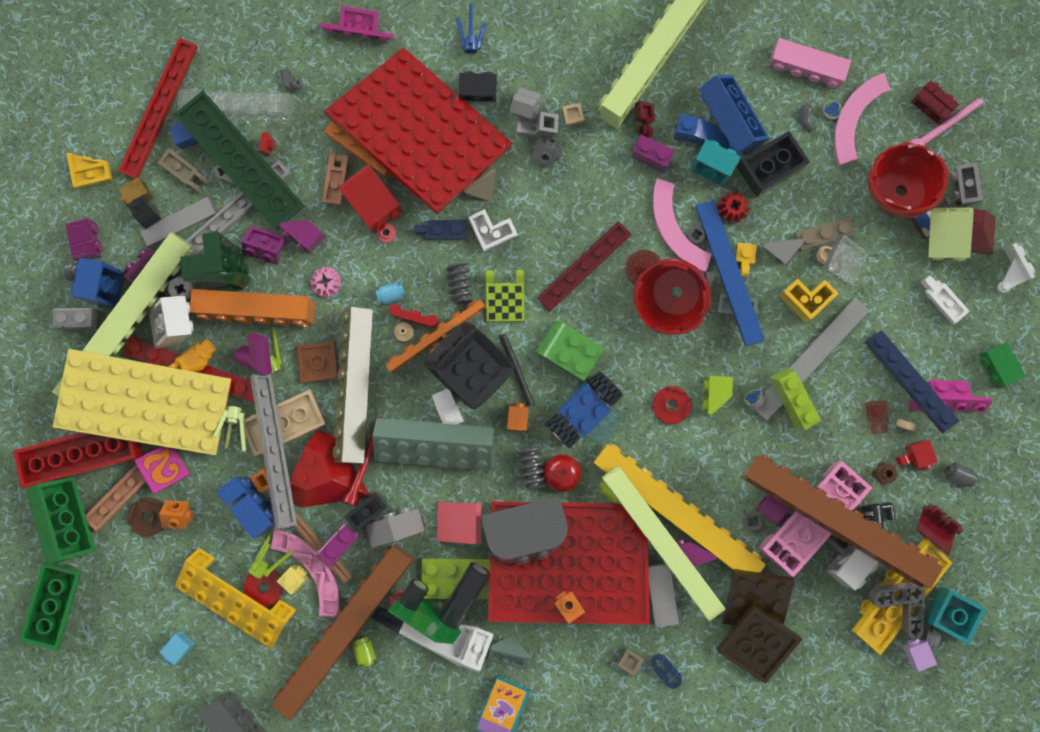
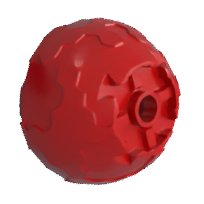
M904 142L887 148L876 157L868 173V190L871 198L883 212L898 218H912L929 212L942 201L948 184L949 172L942 157H939L929 148L911 142ZM896 189H903L905 191V195H898L896 193Z
M663 259L657 261L640 274L633 289V304L643 322L657 334H687L704 321L703 319L711 305V288L709 282L695 265L682 259ZM679 287L682 290V295L679 297L674 296L672 288Z

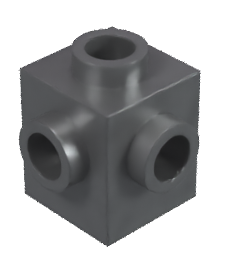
M540 136L536 143L532 160L539 162L543 166L553 167L555 162H559L563 151L560 148L562 143L557 142L554 138Z

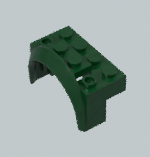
M218 231L202 234L203 254L180 257L183 280L185 282L206 281L207 290L239 292L244 290L252 281L249 276L248 264L244 262L245 255L243 250Z

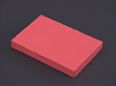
M438 502L437 541L481 544V503Z

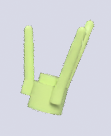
M226 407L214 433V438H217L226 419L228 429L224 448L227 449L233 424L236 425L239 421L242 451L245 452V413H242V409L239 407Z

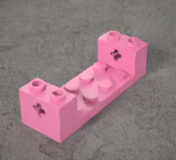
M843 461L834 462L821 476L823 480L817 486L827 492V497L831 499L837 498L846 504L844 507L851 511L872 489L866 481ZM794 512L775 534H770L757 549L787 576L794 577L831 536V533L799 513Z

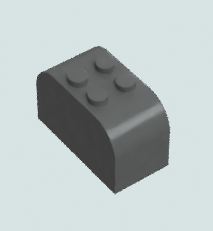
M560 496L481 515L490 553L501 563L511 564L517 562V565L528 563L531 558L536 557L537 560L548 558L549 554L558 551L563 546L566 539L567 523Z

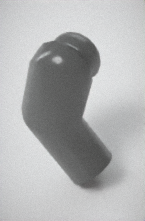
M289 69L280 70L284 88L293 92L300 91L302 88L301 81L291 79Z
M806 104L800 108L798 121L810 133L816 128V125L810 120L813 107L810 104Z

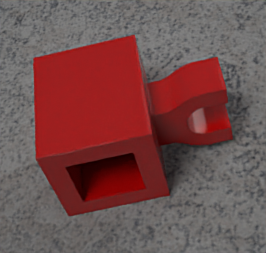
M921 440L905 446L907 454L895 458L897 465L911 463L913 468H920L921 471L932 468L931 464L938 462L930 440Z

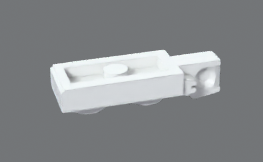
M931 275L920 282L927 289L925 291L927 297L952 325L969 313V310L945 283H941L939 280L936 282Z

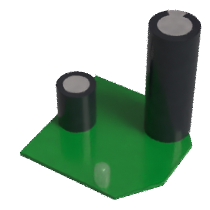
M471 562L442 610L424 599L429 591L428 586L418 579H412L403 595L388 609V612L435 643L454 644L461 634L459 626L488 581L490 573L483 566Z

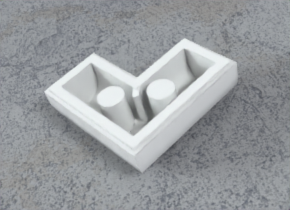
M485 209L468 217L483 251H487L518 236L510 218L493 226Z

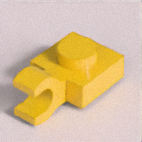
M737 243L735 259L737 263H740L739 270L742 277L749 275V265L755 264L757 245Z

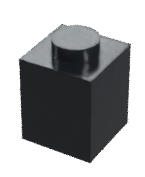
M144 194L127 204L132 216L145 229L161 220L158 210Z

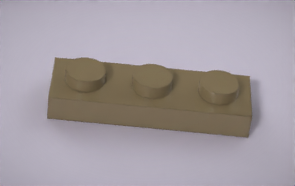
M850 217L794 233L796 239H804V243L799 248V251L856 235Z

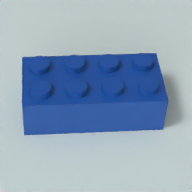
M716 75L699 88L702 100L708 104L712 117L720 125V131L727 137L730 148L737 152V154L753 151L770 139L733 75Z

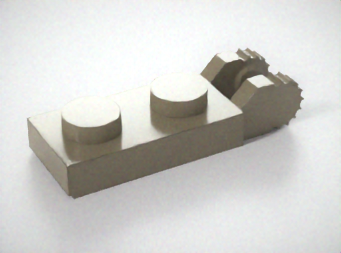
M170 148L157 162L200 194L203 190L192 182L197 176L204 184L208 185L210 183L206 177L199 173L200 171Z

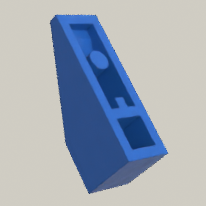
M680 114L677 120L674 139L701 145L704 144L706 139L709 141L714 140L721 147L729 149V140L720 131V126L698 117Z

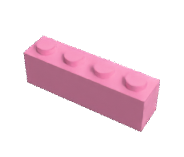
M779 38L774 47L769 66H772L776 71L785 70L791 72V75L795 77H807L811 82L817 83L820 81L826 83L830 88H840L845 82L851 60Z

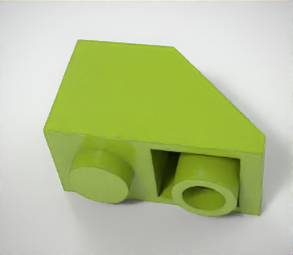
M708 376L707 380L703 381V392H706V399L702 401V411H705V415H712L732 397L733 377Z

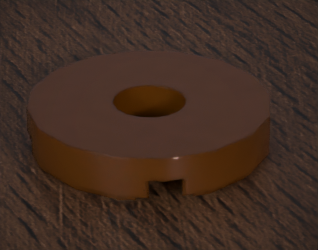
M143 498L135 502L128 513V522L132 527L131 529L140 536H152L162 531L164 528H162L159 513L164 504L156 498ZM147 511L152 514V520L149 523L143 519V515Z

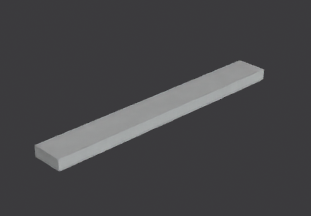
M279 160L270 166L283 181L291 175ZM242 191L185 240L192 245L190 248L193 251L191 255L201 254L204 251L203 233L218 231L223 235L255 207Z
M855 297L788 369L795 370L803 383L870 310ZM773 385L764 394V403L760 407L753 409L765 421L783 404Z
M271 374L252 375L250 379L276 529L295 527L297 522Z

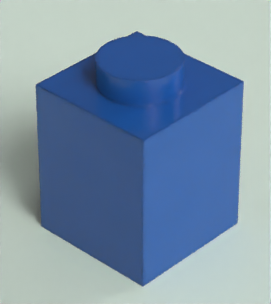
M182 123L170 127L174 142L181 150L199 143Z

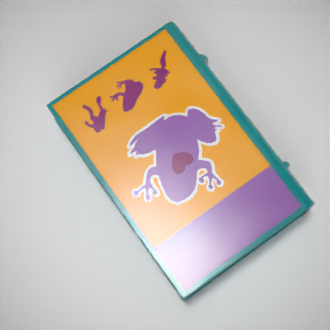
M497 675L476 729L482 732H515L531 690Z

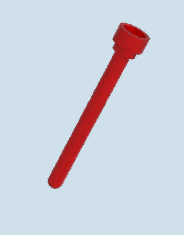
M373 432L364 453V463H360L351 490L344 495L342 500L343 503L354 507L358 505L359 495L357 493L374 451Z

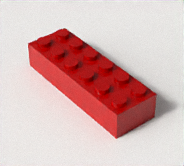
M83 432L13 451L21 489H28L40 483L73 476L77 477L132 462L144 456L141 442Z

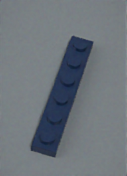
M882 330L866 340L865 344L942 434L960 422Z

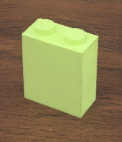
M933 208L931 210L928 258L933 260L953 258V260L958 261L970 258L973 208Z

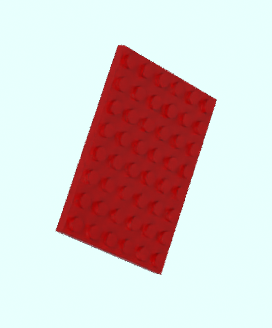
M404 47L325 109L324 113L436 215L513 145L508 138L467 102L459 99L458 94Z
M492 501L491 513L533 502ZM562 503L567 523L566 539L563 546L558 551L549 554L548 558L537 560L535 557L529 559V562L526 564L517 565V562L511 564L501 563L490 553L488 622L566 623L554 603L557 602L556 597L564 591L567 594L572 591L585 613L570 624L650 625L648 539L622 504Z

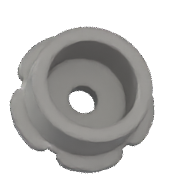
M933 628L932 631H927L925 641L928 642L930 648L932 646L938 648L941 632Z

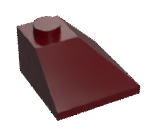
M973 209L971 252L992 255L996 217L986 210Z

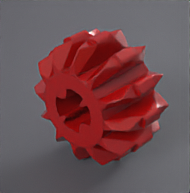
M738 191L734 195L728 192L727 196L720 198L721 202L718 203L717 207L721 209L718 213L720 215L725 214L722 220H726L728 217L730 224L734 220L740 223L741 218L745 219L747 217L746 213L750 211V208L747 206L750 202L749 200H743L745 194L740 197ZM732 204H734L733 206L736 205V206H737V209H736V210H734L735 208L731 209L730 206H731Z

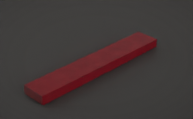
M618 221L537 297L539 302L551 312L632 234Z

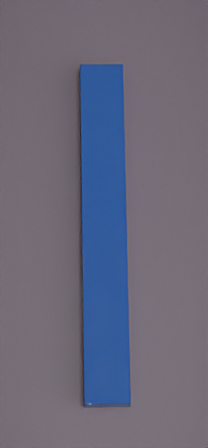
M714 200L695 206L702 229L705 232L706 240L743 343L746 347L763 342L765 340L716 204Z

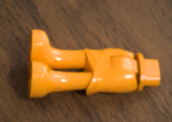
M206 338L201 343L197 342L185 350L168 367L199 372L207 365V362L212 357L211 354L216 348Z

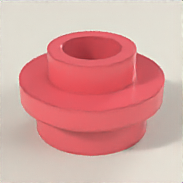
M386 224L383 230L377 232V236L380 241L389 243L395 239L396 230L392 225ZM385 230L390 231L388 236L383 235Z

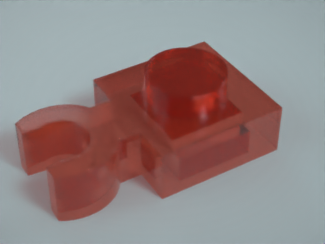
M886 400L865 402L867 421H873L870 429L871 433L876 434L878 426L881 427L882 434L887 433V427L883 423V420H888Z

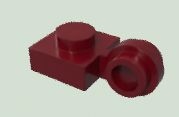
M638 101L635 103L636 121L642 122V124L638 127L637 133L639 136L643 135L649 138L653 134V127L650 123L655 122L654 104Z

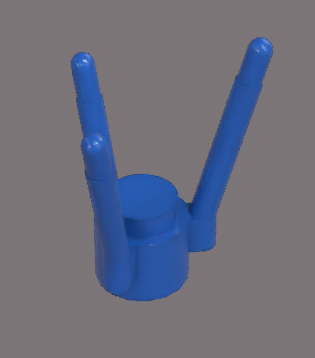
M470 3L469 35H466V38H464L459 17H457V25L461 39V49L465 53H478V49H481L486 22H483L479 38L477 39V36L473 35V4Z

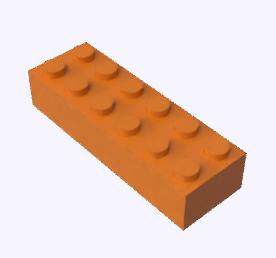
M191 290L190 313L195 314L196 318H200L202 321L214 322V319H218L224 323H233V320H236L242 324H252V321L259 322L260 325H271V322L277 323L278 326L289 327L290 324H294L300 328H308V325H314L316 302L308 296Z

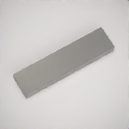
M206 197L161 219L147 229H140V232L147 247L150 248L164 241L170 232L179 234L212 218L216 211L210 199Z

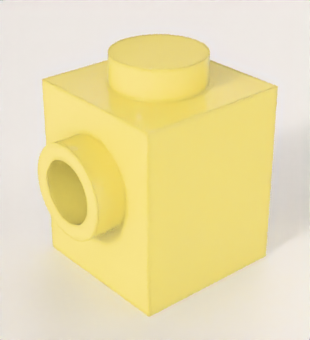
M293 565L277 582L292 595L304 585L309 577L306 575L305 569L299 565Z

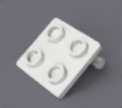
M1017 243L1003 248L1011 265L1004 280L997 285V290L1000 293H1006L1012 287L1035 278L1033 274L1035 273L1034 267L1031 263H1027L1024 257L1025 251Z

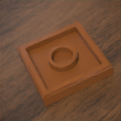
M335 341L296 346L301 384L338 379Z

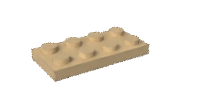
M311 389L276 404L283 444L327 425ZM257 414L244 419V428L252 452L257 457L263 454Z

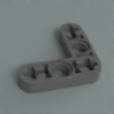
M904 582L875 587L870 591L869 601L879 608L903 604V633L913 640H917L922 636L924 632L925 590L923 587L917 586L912 582ZM900 590L899 597L894 599V593ZM916 606V612L911 615V609Z

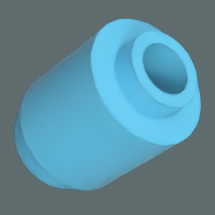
M398 282L381 286L380 289L376 290V295L380 305H388L403 300L402 296L405 295L402 284L399 285Z

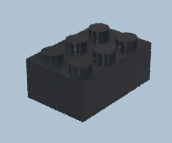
M788 131L741 159L736 167L755 196L759 197L803 170L810 161L791 132Z

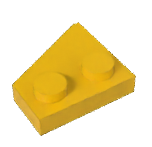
M66 153L73 188L76 190L113 181L110 165L107 161Z

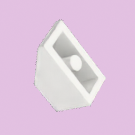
M445 389L432 395L439 416L444 424L460 425L465 423L450 390Z

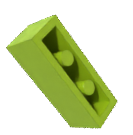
M785 368L769 378L796 428L807 430L821 421L795 370Z

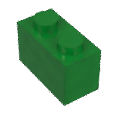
M1008 342L998 344L979 354L981 365L988 370L990 374L989 379L997 388L1006 387L1026 377Z

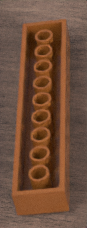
M762 454L761 456L751 457L740 476L741 479L913 584L932 588L943 569V566L937 563L939 561L937 558L918 552L920 548L909 542L906 544L900 541L901 537L891 531L888 533L882 530L883 526L873 520H865L861 512L845 508L846 504L837 498L831 499L827 497V492L819 487L812 488L808 485L809 481L800 476L794 477L790 474L791 471L782 465L779 467L772 463L773 460L768 456Z

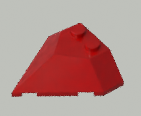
M317 430L306 445L290 478L293 504L304 508L340 502L343 500L344 495L351 490L357 472L352 463L335 462L333 449L336 446V438L334 436ZM362 482L357 493L359 495L358 498L370 497V493Z

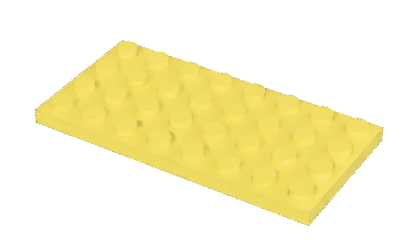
M68 349L53 427L217 455L221 430L217 438H214V433L223 412L226 410L232 379Z

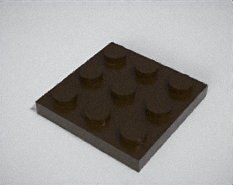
M734 569L723 613V624L736 625L752 604L784 624L795 583L794 578Z
M752 604L717 647V652L766 684L799 645L802 638L799 634Z

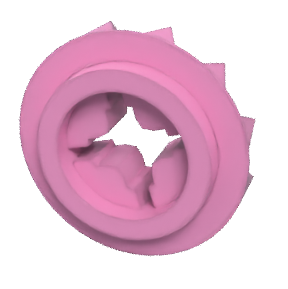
M322 267L315 270L311 277L310 285L317 295L330 297L338 292L341 286V278L334 269ZM324 276L331 280L327 283V289L324 284H320Z

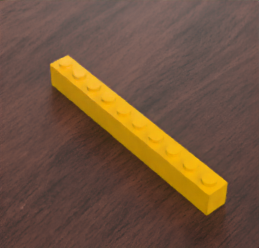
M606 444L594 460L593 464L606 474L618 465L648 506L711 554L715 555L732 570L739 569L760 573L766 564L761 561L763 559L762 556L755 551L751 553L745 549L747 545L741 540L737 539L735 541L729 537L731 533L723 527L719 529L714 525L715 521L708 515L703 517L698 513L699 508L692 503L687 505L683 502L684 497L676 491L670 492L667 489L668 485L660 479L658 481L651 477L653 474L643 467L641 470L637 467V461L630 456L624 457L620 454L622 450L616 445L612 444L610 446Z

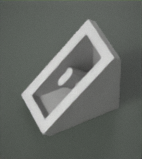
M804 239L764 242V248L786 264L802 246Z

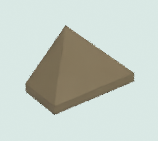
M493 168L469 185L463 191L465 197L491 201L496 182L495 169Z

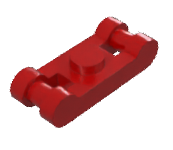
M392 304L389 308L390 313L395 318L429 328H436L439 325L435 315L422 316L420 311L410 309V312L402 310L397 304Z

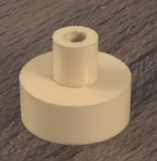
M403 322L395 327L394 334L399 341L408 342L413 338L414 330L410 324Z

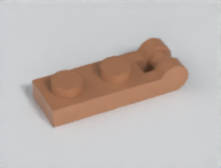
M330 153L322 198L323 204L342 206L343 194L338 187L346 181L350 155L343 154V156H338L337 153ZM336 163H341V167H335Z

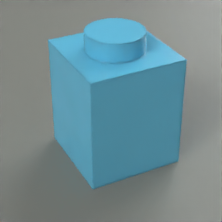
M180 631L173 635L159 653L163 656L165 662L176 665L182 661L196 643Z

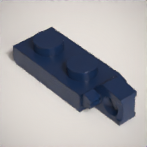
M467 220L424 221L422 225H414L415 235L424 234V238L429 240H467Z

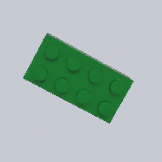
M74 476L36 484L26 490L47 566L96 551Z

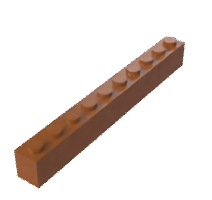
M399 545L389 546L384 551L382 561L380 563L376 562L370 570L372 574L369 578L365 577L359 584L360 590L348 598L346 601L347 607L344 610L341 609L335 615L334 619L336 621L334 624L326 627L322 633L324 637L321 641L317 640L310 648L312 652L308 658L305 656L298 664L300 667L296 673L293 672L287 678L286 682L288 684L284 689L280 688L273 698L276 700L271 706L289 721L302 709L414 562L415 558Z

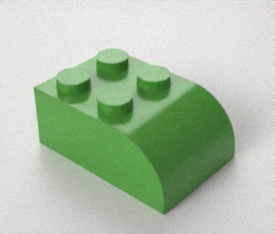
M555 320L535 351V354L583 383L604 348L571 327Z

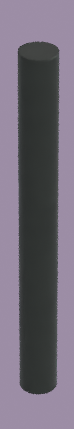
M504 333L499 338L507 357L515 366L513 372L526 404L530 406L535 403L508 337Z

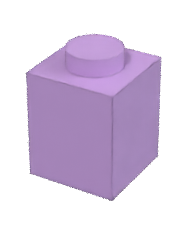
M909 639L907 641L908 644L903 645L912 669L920 672L937 665L927 641L923 639Z

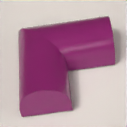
M257 333L249 335L247 337L248 346L243 345L237 349L235 361L263 375L272 373L268 338Z

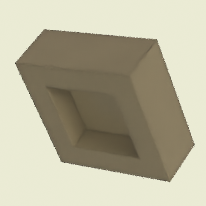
M627 647L617 666L635 676L645 659Z

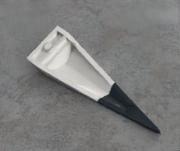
M340 598V601H341L342 603L348 605V604L346 603V601H347L348 599H346V598ZM378 607L371 617L373 620L450 662L477 673L481 670L494 635L480 628L461 624L459 626L461 634L454 644L435 643L388 612L386 608Z

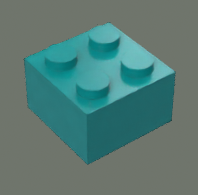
M706 139L690 170L724 187L741 156L737 155V152L732 149L721 147L714 140L709 141Z
M940 587L924 622L969 645L985 614L986 608L951 589Z

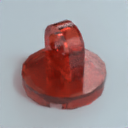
M639 250L633 253L628 258L625 266L626 276L629 281L635 285L640 274L661 260L660 257L649 250Z

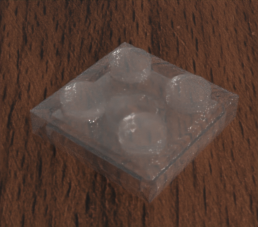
M838 234L823 269L845 285L853 286L868 252L845 235Z

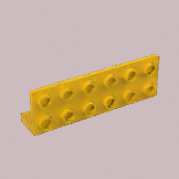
M198 548L185 560L175 587L272 649L284 626L292 618L296 609L279 600L271 610H268L207 571L206 569L212 565L215 558Z

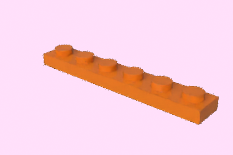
M476 300L472 301L467 305L468 309L462 313L458 311L451 316V321L439 324L435 328L436 331L432 334L427 333L420 338V342L415 346L411 344L404 349L405 353L390 358L388 360L389 364L386 365L388 370L393 374L430 348L437 340L443 339L442 335L446 334L447 336L457 326L469 321L485 310L486 307L481 300L478 302Z

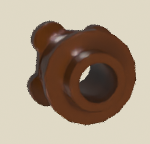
M880 462L877 469L872 471L871 475L873 478H877L881 485H887L896 480L897 470L891 464Z

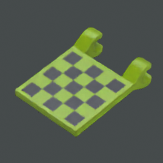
M486 270L487 322L524 321L523 270L516 271V283H494L493 270Z

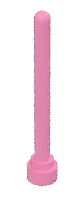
M976 99L921 139H913L910 142L925 146L926 143L981 106L983 103L982 99Z

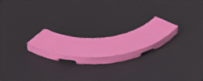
M884 73L862 84L849 97L842 108V113L836 122L834 150L838 166L858 159L854 142L856 125L865 107L875 98L891 90Z
M657 178L653 192V210L661 237L669 249L680 259L688 261L702 272H706L712 254L695 246L682 233L673 213L672 196L675 184Z
M273 529L270 549L279 550L286 554L289 551H293V554L290 556L295 557L303 564L316 583L319 596V616L334 618L340 611V597L332 570L316 557V551L307 541L292 533Z

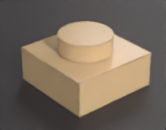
M581 103L562 106L566 127L584 123Z

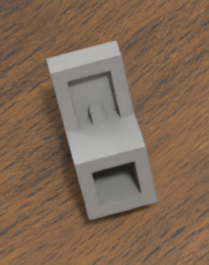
M540 112L537 116H533L532 119L516 115L515 134L530 136L531 139H539L540 136L552 138L558 133L559 115Z

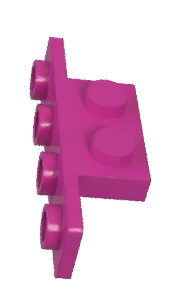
M341 6L340 25L326 22L319 23V27H324L326 32L342 30V34L353 35L355 32L361 33L360 37L371 38L372 35L379 36L378 40L390 41V38H395V33L378 31L379 11Z
M928 381L929 386L951 411H975L980 413L985 412L992 403L991 398L972 397L968 381ZM911 399L908 405L909 409L921 411V408Z

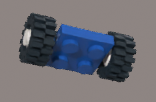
M598 371L588 381V384L584 383L558 409L567 422L555 413L545 425L570 449L580 439V436L572 427L585 438L612 411L603 400L610 406H613L623 394L607 376Z

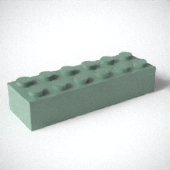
M376 418L373 432L375 461L491 471L494 428Z

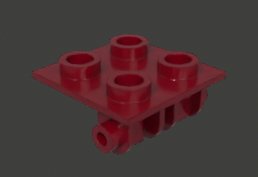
M925 505L916 530L935 544L937 548L950 555L955 534L959 535L962 533V525L954 519L952 520L951 516L946 517L947 513L938 508L937 505Z

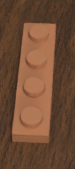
M136 464L85 515L87 523L96 532L100 531L146 484Z

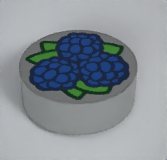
M828 101L822 108L823 117L829 121L836 120L842 113V107L836 101Z
M754 389L746 394L744 401L749 408L756 409L764 403L765 396L760 390Z

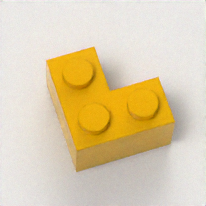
M796 279L778 296L806 323L813 319L839 293L826 280L809 291L799 279Z

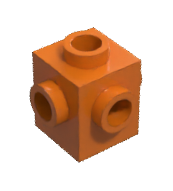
M166 500L159 513L162 528L186 530L188 523L193 518V511L190 509L189 502Z

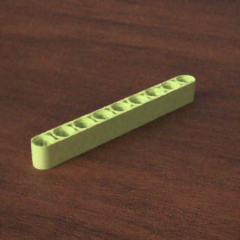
M617 465L602 477L604 482L710 622L723 612L725 607L620 467Z

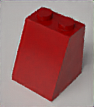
M369 164L338 187L348 203L373 234L383 230L387 223L397 219L403 212L400 204Z

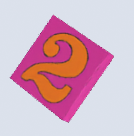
M161 446L134 460L153 494L190 475L175 448Z

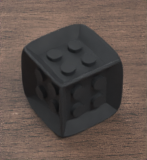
M463 322L453 329L436 346L424 362V365L448 390L473 410L485 403L509 378L515 368L509 358L494 342L469 322Z

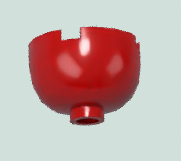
M558 454L546 462L543 477H545V483L550 489L565 493L573 490L578 485L581 479V468L575 458L567 454Z

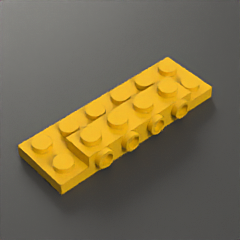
M924 538L917 546L920 548L918 552L924 555H932L939 560L937 563L943 566L932 588L923 587L926 598L951 566L952 562L931 541ZM889 569L885 573L886 578L875 587L910 581ZM900 590L894 593V599L899 597ZM866 599L862 602V609L859 611L863 616L851 631L876 653L881 655L902 628L903 604L879 608L872 604L869 599ZM914 606V607L911 609V611H910V614H911V615H912V614L915 612V610L917 609L916 606Z

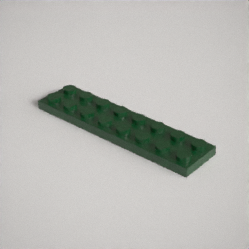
M204 90L174 114L276 231L281 228L279 226L281 223L288 222L305 207Z

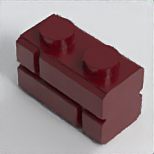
M931 80L910 101L937 125L942 124L959 106L953 95L945 93L939 83L932 82Z

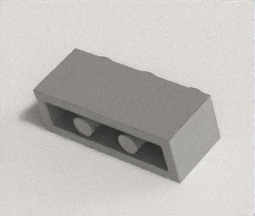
M666 563L648 565L649 599L653 625L655 627L679 624L678 619L681 618V610L679 606L676 607L675 599L678 598V591L676 586L673 587L672 579H675L674 574Z

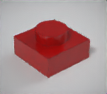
M262 132L259 151L264 156H271V151L275 150V140L267 132Z

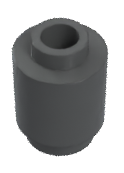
M956 462L951 465L949 464L945 469L946 479L960 486L973 487L977 481L978 476L973 469Z

